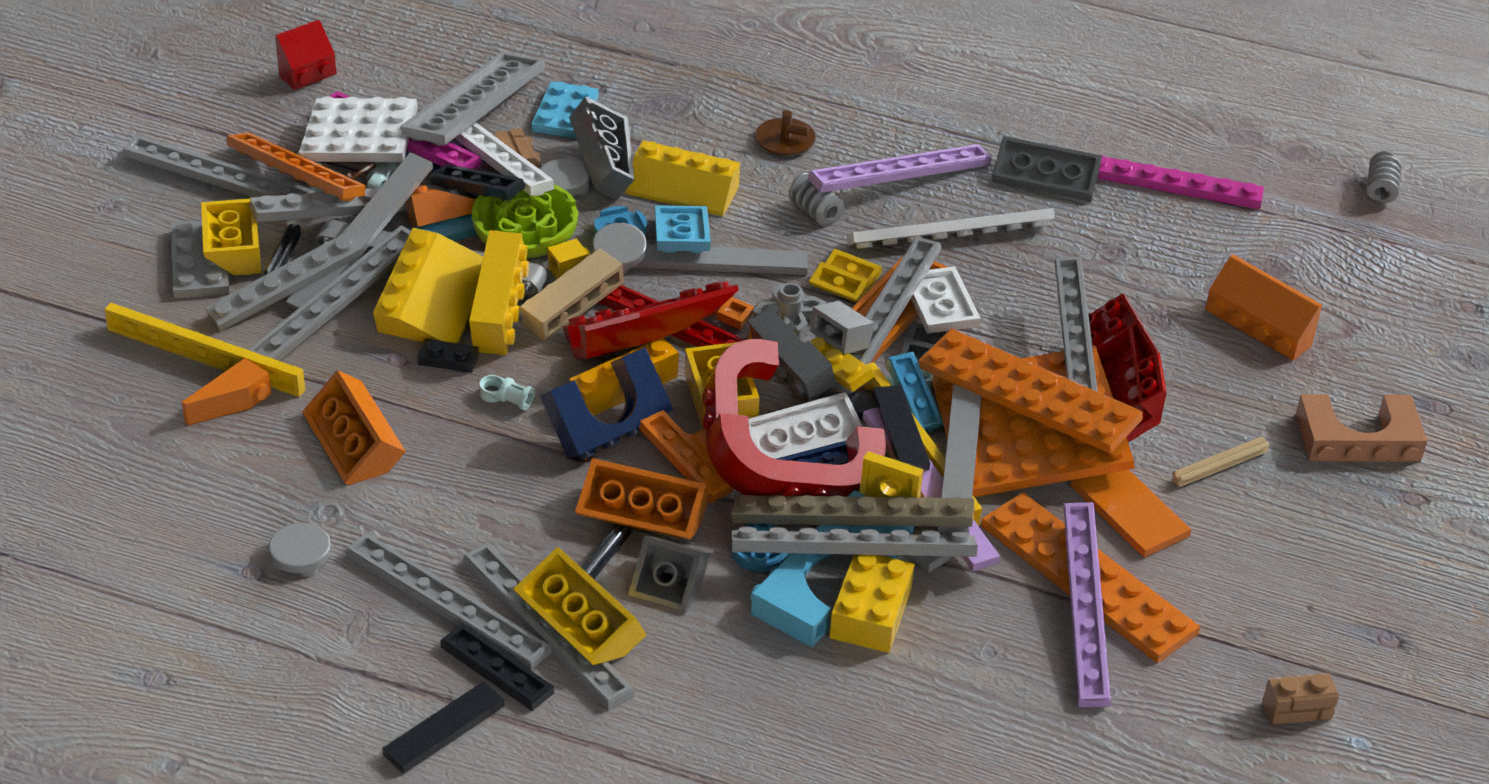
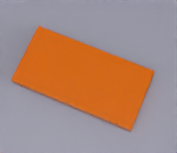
M1130 470L1071 480V487L1087 502H1094V509L1144 558L1190 537L1191 528Z

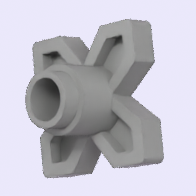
M779 283L772 290L773 302H761L753 310V318L772 304H775L780 309L778 312L780 318L786 324L792 322L797 327L794 333L800 338L807 331V319L812 318L813 306L826 304V301L814 296L804 298L802 288L798 284Z

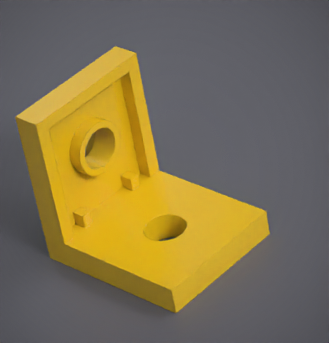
M867 451L863 458L860 493L871 497L898 496L920 498L924 469Z

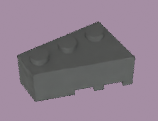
M772 304L748 321L752 339L778 342L779 366L774 372L775 377L779 381L784 380L788 383L796 395H802L811 402L836 384L832 364L809 340L804 343L794 333L797 327L792 322L786 324L779 316L778 312L780 309L775 304Z

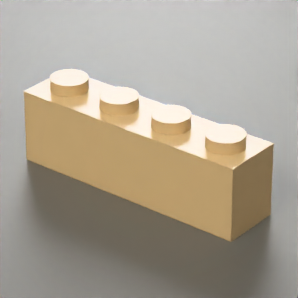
M599 248L520 306L523 326L542 340L547 341L559 332L563 325L569 324L568 319L582 315L624 283L623 264Z

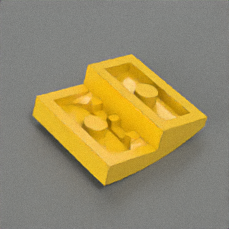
M834 248L827 261L819 264L810 278L809 284L857 303L882 274V266Z

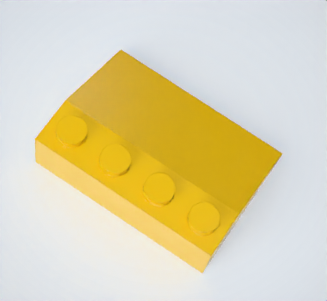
M412 228L373 311L377 331L422 343L425 339L459 343L471 315L483 256L439 233Z

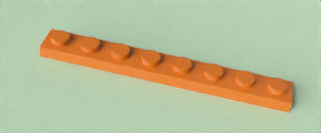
M252 133L227 135V146L236 149L238 153L247 154L253 160H260L265 163V166L275 167L279 169L280 173L290 174L296 180H303L311 187H318L326 194L337 196L341 201H353L354 197L365 196L364 184Z

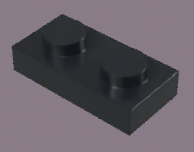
M425 339L418 354V365L473 373L479 357V347Z

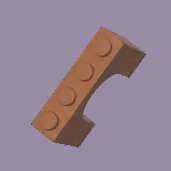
M1328 394L1300 395L1295 415L1309 461L1421 462L1427 438L1412 395H1384L1378 413L1383 430L1373 433L1358 432L1344 426L1336 418Z

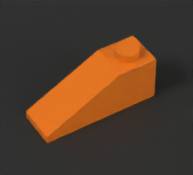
M421 185L415 189L405 204L410 225L420 227L472 214V207L476 199L435 189H427L426 185Z
M244 358L181 402L184 423L189 426L251 409L271 395L269 372Z

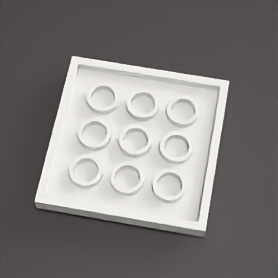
M357 97L316 98L299 155L311 161L402 162L405 158L410 137L402 134L400 126L416 115L418 108L417 99H408L406 97H399L397 99H383L382 97L371 99Z

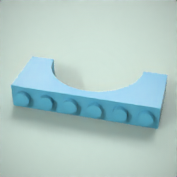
M854 490L848 497H864L865 495ZM819 525L816 530L818 532H830L832 529H844L848 533H861L862 530L871 529L885 534H891L894 530H904L909 532V534H913L914 526ZM788 553L786 560L779 567L775 566L762 584H757L753 588L750 595V600H752L751 615L812 648L829 630L831 608L822 603L811 592L805 577L815 564L833 554ZM888 555V556L893 557V558L896 559L899 555Z

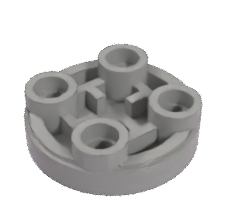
M569 158L554 159L545 163L540 168L542 172L554 180L555 185L563 188L572 196L577 194L583 195L589 191L590 174L588 168L578 160Z
M609 224L595 234L593 253L599 248L622 263L623 273H626L629 268L640 263L646 255V238L638 228L630 224Z
M294 523L279 529L269 542L272 567L276 570L300 573L304 577L316 575L318 568L329 559L331 554L329 535L321 527L310 523Z

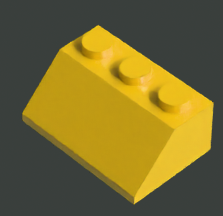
M250 199L201 202L204 257L234 276L261 273L258 222H256L249 207Z

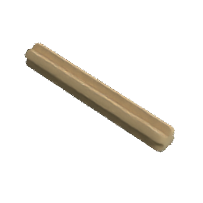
M1258 437L1175 470L1172 481L1178 487H1182L1268 452L1269 442L1264 437Z

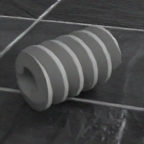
M1388 151L1374 154L1369 163L1366 194L1369 198L1379 203H1390L1399 195L1402 166L1401 162Z
M808 173L798 175L792 182L789 189L790 201L810 215L820 225L828 226L841 217L844 211L843 200L838 199V196L831 193V191L820 193L808 180Z

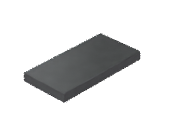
M1003 136L992 174V182L1092 201L1102 155Z

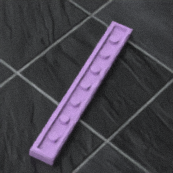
M979 144L811 170L808 174V180L820 193L988 166L991 164L992 157Z
M878 408L864 411L863 420L870 428L884 429L886 452L891 459L896 460ZM931 461L930 469L923 471L920 498H942L944 478ZM973 519V525L969 528V534L975 536L978 545L977 557H962L972 572L999 564L1000 555Z
M1094 502L1064 503L1078 707H1110L1111 698Z

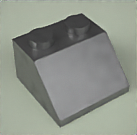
M645 536L628 595L687 612L703 582L710 553L656 537Z

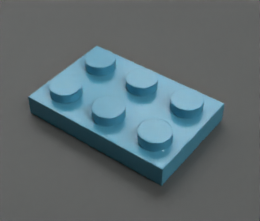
M551 81L531 123L532 132L577 139L569 116L585 96L597 102L599 89Z
M655 205L657 251L674 253L676 251L702 253L703 251H710L711 240L707 206Z

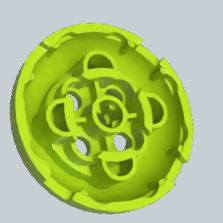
M554 184L553 190L546 191L540 196H530L522 190L516 194L515 198L506 201L491 196L484 197L480 194L472 207V222L478 237L485 245L489 230L521 233L523 245H527L528 248L526 259L548 255V247L570 240L577 227L578 210L572 195Z

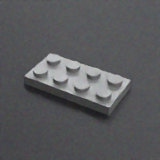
M202 221L171 223L174 299L229 295L228 271L204 257Z

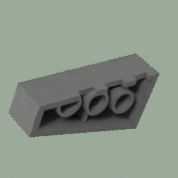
M585 96L569 116L595 190L605 197L609 196L618 200L634 181L628 118Z

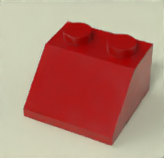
M315 20L275 35L279 77L293 90L337 74L335 52L320 20Z

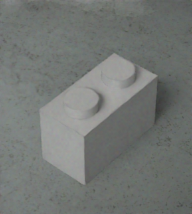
M835 301L813 306L810 332L817 337L823 338L826 343L841 350L843 354L871 347L874 323L844 303Z

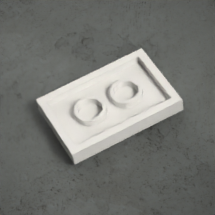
M956 267L928 270L911 297L927 334L949 331L951 328L957 330L979 327L981 318Z

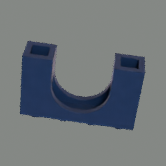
M646 347L611 362L625 396L624 411L619 420L614 424L603 423L590 413L575 380L539 395L568 459L576 456L580 460L596 454L594 448L600 445L605 449L619 443L618 437L625 433L627 438L640 433L639 425L641 420L662 410L666 414L674 410Z

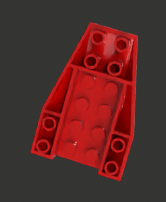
M719 281L705 285L706 290L702 291V288L683 290L679 292V297L630 309H620L612 313L609 308L594 312L595 316L586 319L584 315L568 319L569 324L563 325L562 329L574 357L588 359L652 342L683 330L717 310L739 291L738 285H729L728 281Z
M1122 293L1088 315L1092 346H1096L1113 399L1142 411V421L1126 437L1129 443L1161 423L1167 391L1161 355L1128 298Z

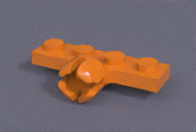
M664 410L640 421L639 429L687 480L706 484L710 504L734 491V488L727 484L718 474L710 460L706 443V430L702 429L694 434H687Z

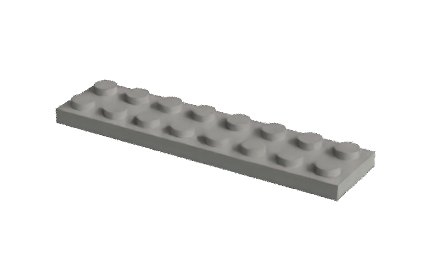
M502 51L400 126L402 134L415 141H429L439 146L448 144L465 129L545 69V60Z

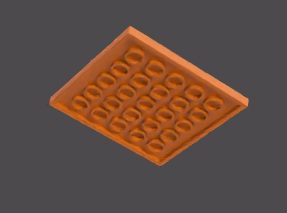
M1093 345L1097 390L1099 393L1113 398L1096 346ZM1064 351L1021 358L1067 378ZM933 375L932 387L943 421L946 441L948 442L954 384ZM982 397L973 485L974 497L1134 469V459L1127 438L1109 454L987 398Z

